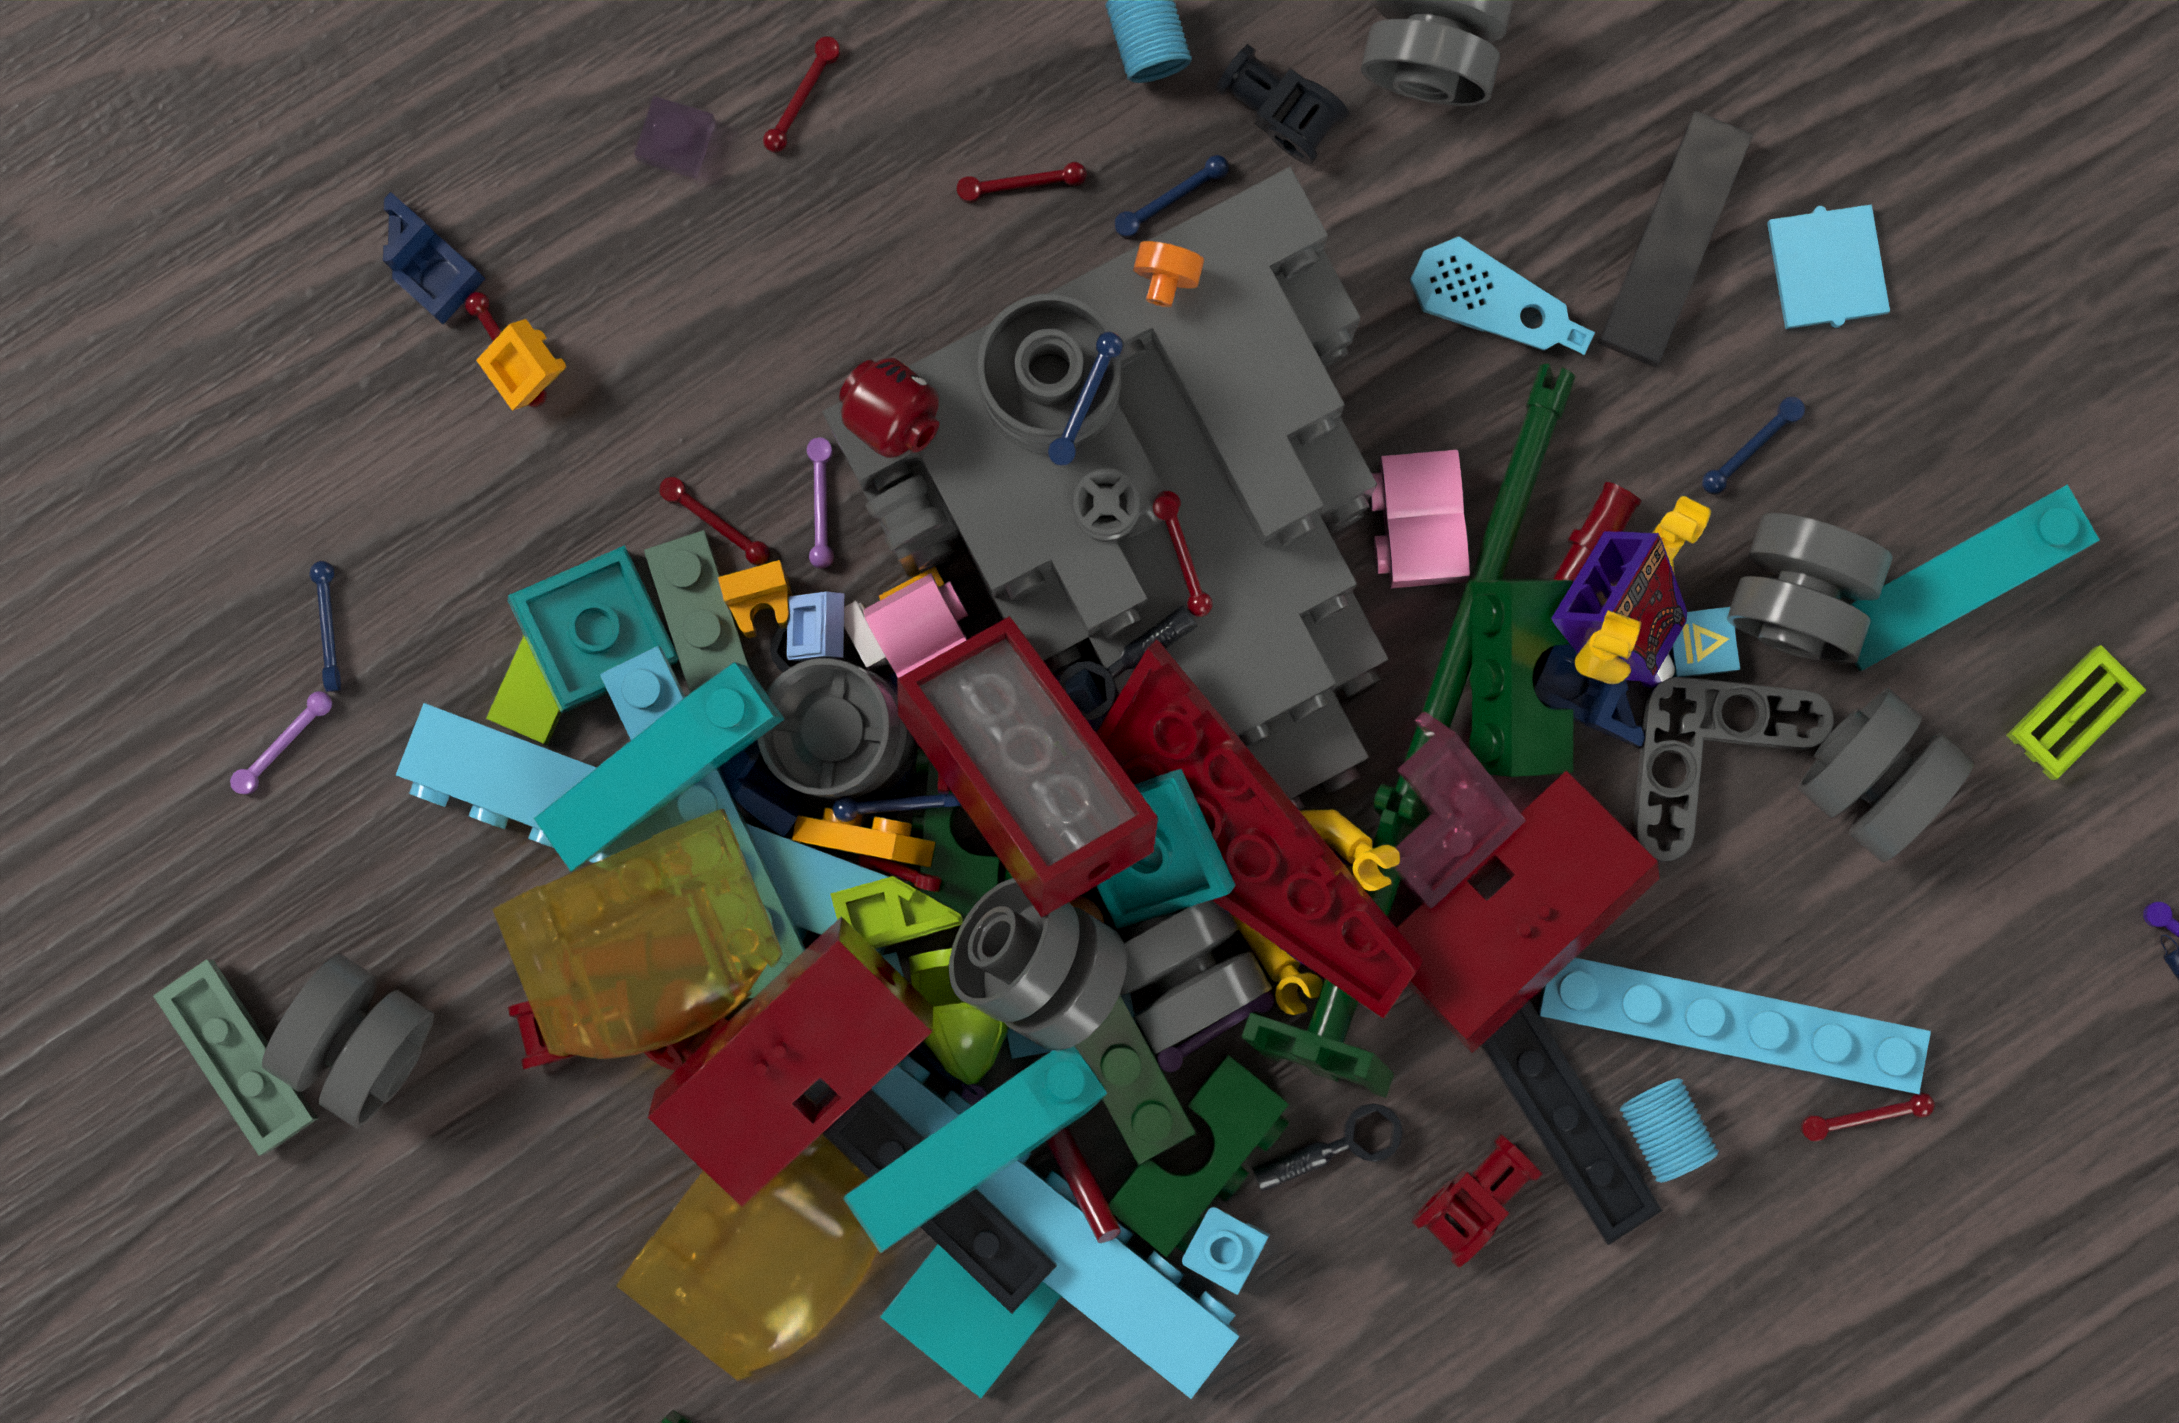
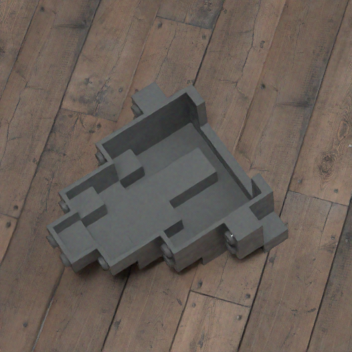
M1290 166L1149 240L1179 246L1193 251L1204 258L1198 287H1177L1172 307H1161L1146 301L1151 280L1133 271L1139 246L1049 292L1071 296L1088 304L1103 316L1113 332L1117 333L1123 341V349L1120 353L1121 390L1115 414L1108 426L1098 437L1087 445L1076 449L1075 458L1070 464L1066 466L1055 465L1051 462L1048 454L1031 452L1013 444L997 430L990 420L983 403L977 372L980 343L990 324L908 366L937 390L939 397V407L935 417L940 422L939 429L932 441L920 452L914 453L909 449L900 456L886 458L876 453L844 426L841 416L843 403L839 402L823 410L822 413L868 502L888 489L912 477L923 474L929 485L927 497L932 506L942 509L948 519L945 525L903 549L895 551L906 575L908 576L917 570L921 574L934 566L939 572L956 561L953 552L963 547L1001 620L1009 616L1012 618L1054 676L1061 675L1069 666L1082 662V654L1090 651L1096 664L1102 665L1106 669L1120 659L1125 646L1138 639L1139 636H1142L1147 630L1156 626L1157 623H1161L1162 619H1165L1183 605L1198 627L1177 642H1174L1166 650L1297 809L1301 810L1305 806L1299 796L1322 785L1326 794L1329 795L1361 778L1356 766L1365 762L1369 757L1334 692L1342 688L1347 698L1374 685L1381 680L1376 670L1384 666L1389 659L1352 592L1357 583L1330 533L1334 534L1347 528L1365 516L1363 511L1370 507L1368 502L1377 486L1373 475L1341 418L1345 404L1325 369L1348 355L1346 347L1353 342V337L1361 317L1324 251L1328 234ZM1102 468L1116 469L1129 476L1137 486L1140 497L1138 521L1131 532L1121 539L1109 542L1094 540L1084 534L1077 525L1073 512L1074 491L1078 483L1091 471ZM1162 491L1174 492L1181 500L1177 517L1202 591L1209 594L1213 602L1212 610L1206 616L1196 617L1188 610L1187 601L1190 594L1165 520L1159 519L1153 512L1154 500ZM1101 515L1097 520H1099L1101 517H1111L1112 515H1109V516H1103V515ZM878 520V522H879L881 528L883 529V531H884V533H885V535H886V534H887V531H886V529H885V527H884L882 521H881V520ZM1127 669L1113 679L1116 689L1115 699L1118 698L1135 669Z

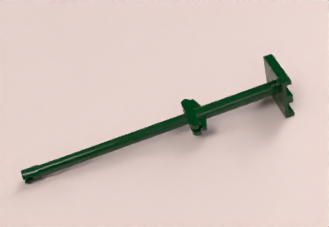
M1541 364L1526 404L1527 413L1396 788L1381 784L1376 793L1374 809L1381 819L1372 848L1374 849L1382 845L1395 847L1400 854V862L1389 869L1382 868L1377 864L1379 871L1384 876L1390 878L1391 885L1376 891H1365L1387 917L1415 837L1426 840L1431 831L1433 816L1424 802L1472 667V624L1470 621L1472 580H1501L1504 575L1556 422L1562 417L1576 377L1571 371L1563 367L1560 370L1554 390L1549 389L1553 379L1550 364ZM1326 979L1307 1031L1251 1012L1249 1014L1242 1038L1270 1060L1279 1062V1059L1282 1058L1307 1067L1315 1075L1336 1082L1339 1081V1078L1366 1086L1373 1094L1384 1098L1388 1095L1394 1073L1374 1053L1344 1044L1358 1001Z

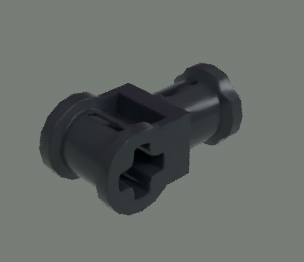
M1246 44L1226 68L1215 90L1223 96L1231 93L1256 111L1255 125L1266 132L1275 144L1296 160L1304 164H1312L1318 156L1315 150L1333 124L1335 122L1342 123L1349 115L1347 107L1328 89L1312 80L1303 78L1291 68L1282 77L1256 58V49ZM1312 115H1314L1312 119L1309 121V123L1306 125V127L1302 129L1306 122L1309 120V118Z

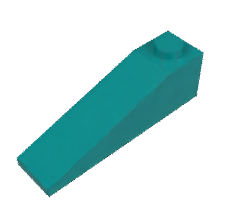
M2068 484L1884 585L1877 600H1857L1850 604L1871 619L1858 661L1855 663L1859 672L2100 540Z
M734 662L678 702L533 819L569 870L574 872L785 719L748 666Z
M1075 1046L1063 1050H1053L844 1196L843 1200L878 1251L882 1253L1084 1116L1107 1092Z

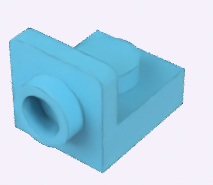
M1212 1207L1207 1211L1182 1258V1263L1187 1268L1238 1295L1270 1234L1248 1222L1245 1224L1216 1207Z

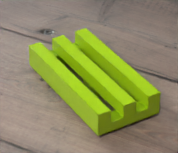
M2102 645L2096 646L2006 736L2014 744L2019 743L2026 750L2024 754L2032 762H2038L2044 768L2042 772L2050 780H2056L2146 689ZM2100 665L2106 672L2037 740L2031 733ZM2117 682L2124 690L2055 758L2048 750Z

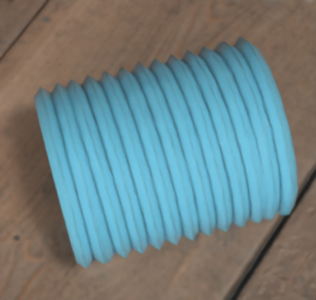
M1108 0L1106 2L1105 8L1108 9L1107 14L1112 24L1117 47H1119L1120 59H1122L1127 80L1134 83L1155 81L1173 75L1190 64L1192 56H1190V50H1188V44H1186V38H1184L1185 33L1182 32L1183 27L1180 26L1181 21L1179 20L1178 9L1175 8L1176 3L1173 2L1174 0Z
M1679 1078L1672 1079L1639 1094L1624 1103L1619 1110L1624 1112L1622 1117L1628 1121L1627 1126L1631 1127L1630 1132H1633V1137L1637 1138L1636 1143L1640 1144L1639 1149L1643 1150L1642 1155L1646 1156L1645 1161H1648V1166L1652 1167L1651 1172L1652 1175L1656 1176L1655 1181L1660 1183L1675 1179L1704 1165L1715 1158L1719 1152L1718 1149H1715L1716 1144L1712 1143L1713 1138L1709 1137L1710 1132L1706 1131L1707 1126L1703 1125L1704 1120H1701V1115L1697 1114L1698 1109L1694 1108L1695 1103L1691 1102L1692 1097L1688 1096L1689 1091L1685 1090L1686 1085H1683V1080Z

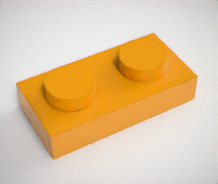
M831 808L824 809L822 820L798 815L795 821L792 841L931 868L936 842L910 837L913 824L874 817L872 829L860 827L863 815H857L850 822H841L834 816L833 809Z

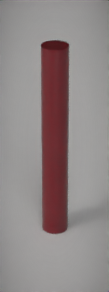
M1027 1067L1021 1069V1070L1018 1071L1015 1075H1017L1018 1073H1020L1021 1071H1023V1070L1026 1069ZM1067 1126L1046 1142L1097 1242H1108L1121 1233V1229Z

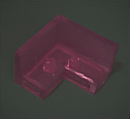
M1424 711L1415 719V722L1430 740L1400 766L1397 771L1432 814L1396 847L1400 854V862L1393 868L1401 877L1400 884L1432 909L1526 820L1457 733Z

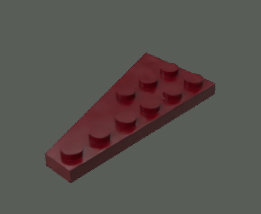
M1156 639L1145 651L1096 734L1133 784L1182 769L1236 885L1228 895L1213 899V902L1384 1019L1423 963L1422 958L1159 640Z

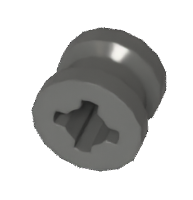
M1110 468L1093 470L1084 476L1075 488L1073 497L1075 521L1082 532L1092 539L1104 542L1121 539L1131 532L1138 521L1140 509L1138 488L1132 479L1123 472ZM1101 515H1103V516L1112 515L1111 517H1101L1099 520H1097Z
M923 474L912 477L888 489L866 504L871 517L882 521L887 531L885 542L891 553L917 542L948 522L943 510L932 506L927 497L929 485Z

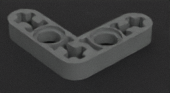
M1686 677L1668 678L1656 687H1653L1647 694L1644 704L1642 730L1645 739L1640 747L1632 827L1633 837L1658 862L1672 861L1683 856L1692 846L1695 836L1703 741L1708 740L1791 750L1809 749L1824 742L1832 731L1834 718L1828 701L1819 694L1806 690ZM1673 689L1681 691L1680 698L1682 702L1691 704V713L1679 717L1676 735L1689 734V745L1675 740L1654 742L1655 731L1661 734L1669 732L1670 714L1665 710H1659V701L1671 697ZM1731 696L1745 697L1755 708L1756 718L1754 724L1747 731L1738 732L1731 730L1722 719L1721 710L1723 704ZM1767 698L1777 701L1772 713L1790 714L1798 711L1800 703L1807 705V715L1817 717V727L1806 730L1804 738L1797 736V726L1775 723L1771 725L1773 736L1765 735L1764 731L1770 718ZM1662 752L1676 753L1686 764L1687 773L1685 780L1676 788L1661 786L1652 775L1653 761ZM1649 794L1662 799L1684 797L1683 809L1677 806L1669 808V827L1679 829L1680 836L1679 840L1668 842L1665 851L1658 850L1657 839L1647 837V827L1659 824L1662 804L1648 805Z

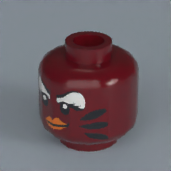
M885 358L877 362L871 359L861 363L851 372L840 390L839 400L843 403L841 416L844 426L876 453L886 458L900 456L909 449L914 453L920 452L932 441L939 429L940 422L935 418L939 407L937 390L896 358Z

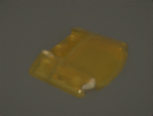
M725 809L716 810L652 835L653 837L548 884L536 886L492 909L550 1054L559 1056L573 1054L597 1059L618 1058L656 1050L682 1041L708 1028L741 1005L752 994L749 990L754 986L766 965L769 964L771 968L777 965L783 956V952Z
M823 1134L814 1140L743 1207L703 1171L657 1232L651 1236L616 1287L737 1381L753 1375L751 1371L774 1364L781 1359L784 1360L816 1336L844 1306L862 1281L878 1249L843 1198L869 1178Z

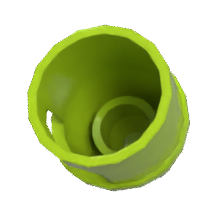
M952 948L909 957L912 986L933 1006L932 1033L924 1039L925 1044L948 1073L967 1085L977 1084L994 1064L997 1054L1008 1034L1009 1027L1005 1022L997 1021L962 1001L955 994L949 977V961Z

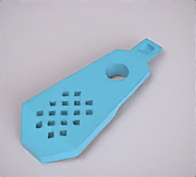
M1456 237L1424 250L1410 279L1411 286L1423 312L1543 351L1560 343L1585 355L1595 332L1569 320L1566 304L1461 237ZM1454 257L1455 262L1451 263L1450 258ZM1442 262L1443 266L1439 267L1438 263ZM1470 265L1472 269L1467 270L1466 266ZM1459 269L1460 273L1455 274L1454 270ZM1486 272L1488 277L1483 278L1482 273ZM1447 273L1448 277L1443 278L1442 274ZM1475 277L1476 281L1472 282L1470 278ZM1435 278L1436 282L1431 283L1430 279ZM1463 280L1464 285L1460 286L1459 281ZM1451 284L1452 289L1448 290L1447 285ZM1491 284L1492 289L1488 290L1486 285ZM1479 288L1480 293L1476 294L1474 289ZM1436 289L1440 290L1439 294H1436ZM1467 292L1468 297L1464 298L1463 293ZM1455 296L1457 301L1452 302L1451 297ZM1483 300L1484 305L1480 306L1479 301ZM1471 304L1473 309L1468 310L1467 305ZM1529 307L1537 309L1542 315V325L1536 329L1524 326L1520 319L1523 309Z

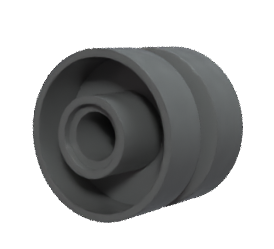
M1377 0L1376 8L1378 12L1388 20L1378 21L1370 27L1361 64V72L1376 85L1413 99L1455 106L1483 104L1491 98L1500 61L1499 51L1489 42L1500 40L1506 35L1514 0Z
M1053 293L1037 294L1012 303L1001 311L988 326L980 343L977 359V372L982 399L993 425L1013 444L1031 452L1048 454L1050 444L1054 440L1061 438L1098 355L1096 341L1104 332H1113L1107 321L1094 308L1071 296ZM1120 354L1115 358H1111L1073 443L1075 450L1087 445L1098 437L1108 426L1115 414L1121 390Z
M1766 513L1762 515L1748 556L1756 565L1779 578L1742 577L1734 595L1727 621L1737 629L1758 638L1761 643L1793 656L1810 660L1822 659L1839 663H1856L1871 619L1859 609L1841 600V598L1877 600L1880 597L1893 559L1892 554L1884 547L1863 536L1828 523L1784 513Z
M819 658L807 660L789 668L767 690V695L785 720L758 738V745L769 769L787 786L806 794L835 801L846 796L853 798L856 802L876 798L890 790L899 782L909 768L917 742L898 716V687L886 678L842 660Z
M1890 688L1879 693L1861 711L1858 708L1855 709L1832 731L1814 755L1816 761L1806 772L1797 788L1830 818L1846 810L1860 797L1864 799L1866 803L1857 814L1850 828L1849 835L1882 863L1890 860L1902 851L1932 822L1956 794L1974 766V761L1942 733H1938L1924 741L1911 753L1905 750V747L1916 733L1922 716Z
M1014 878L993 887L970 910L956 935L949 961L950 983L953 991L962 1001L997 1021L1005 1022L1012 1030L1049 1050H1063L1075 1046L1089 1037L1103 1023L1120 995L1127 969L1126 948L1117 931L1084 910L1073 907L1070 902L1041 918Z
M1212 900L1148 919L1126 932L1130 940L1124 943L1127 953V969L1120 995L1135 992L1154 983L1161 994L1139 1010L1133 1017L1153 1055L1191 1036L1272 989L1252 951L1229 957L1217 963L1211 951L1217 949L1232 937L1239 927L1231 913Z
M339 953L327 960L316 971L294 999L266 1047L262 1058V1068L298 1092L306 1090L330 1068L331 1070L325 1080L319 1098V1105L358 1129L366 1124L384 1103L393 1098L412 1072L421 1055V1047L433 1024L434 1013L402 992L394 990L367 1014L366 1012L373 999L378 979L375 975Z

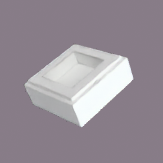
M854 601L844 607V627L866 668L871 672H875L890 663L864 617L863 610L866 608L861 602L857 603Z

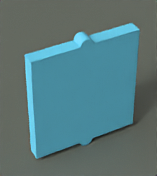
M1872 204L1827 211L1823 206H1818L1811 214L1771 219L1767 222L1785 329L1830 323L1832 327L1839 328L1844 324L1845 320L1884 315L1890 312Z

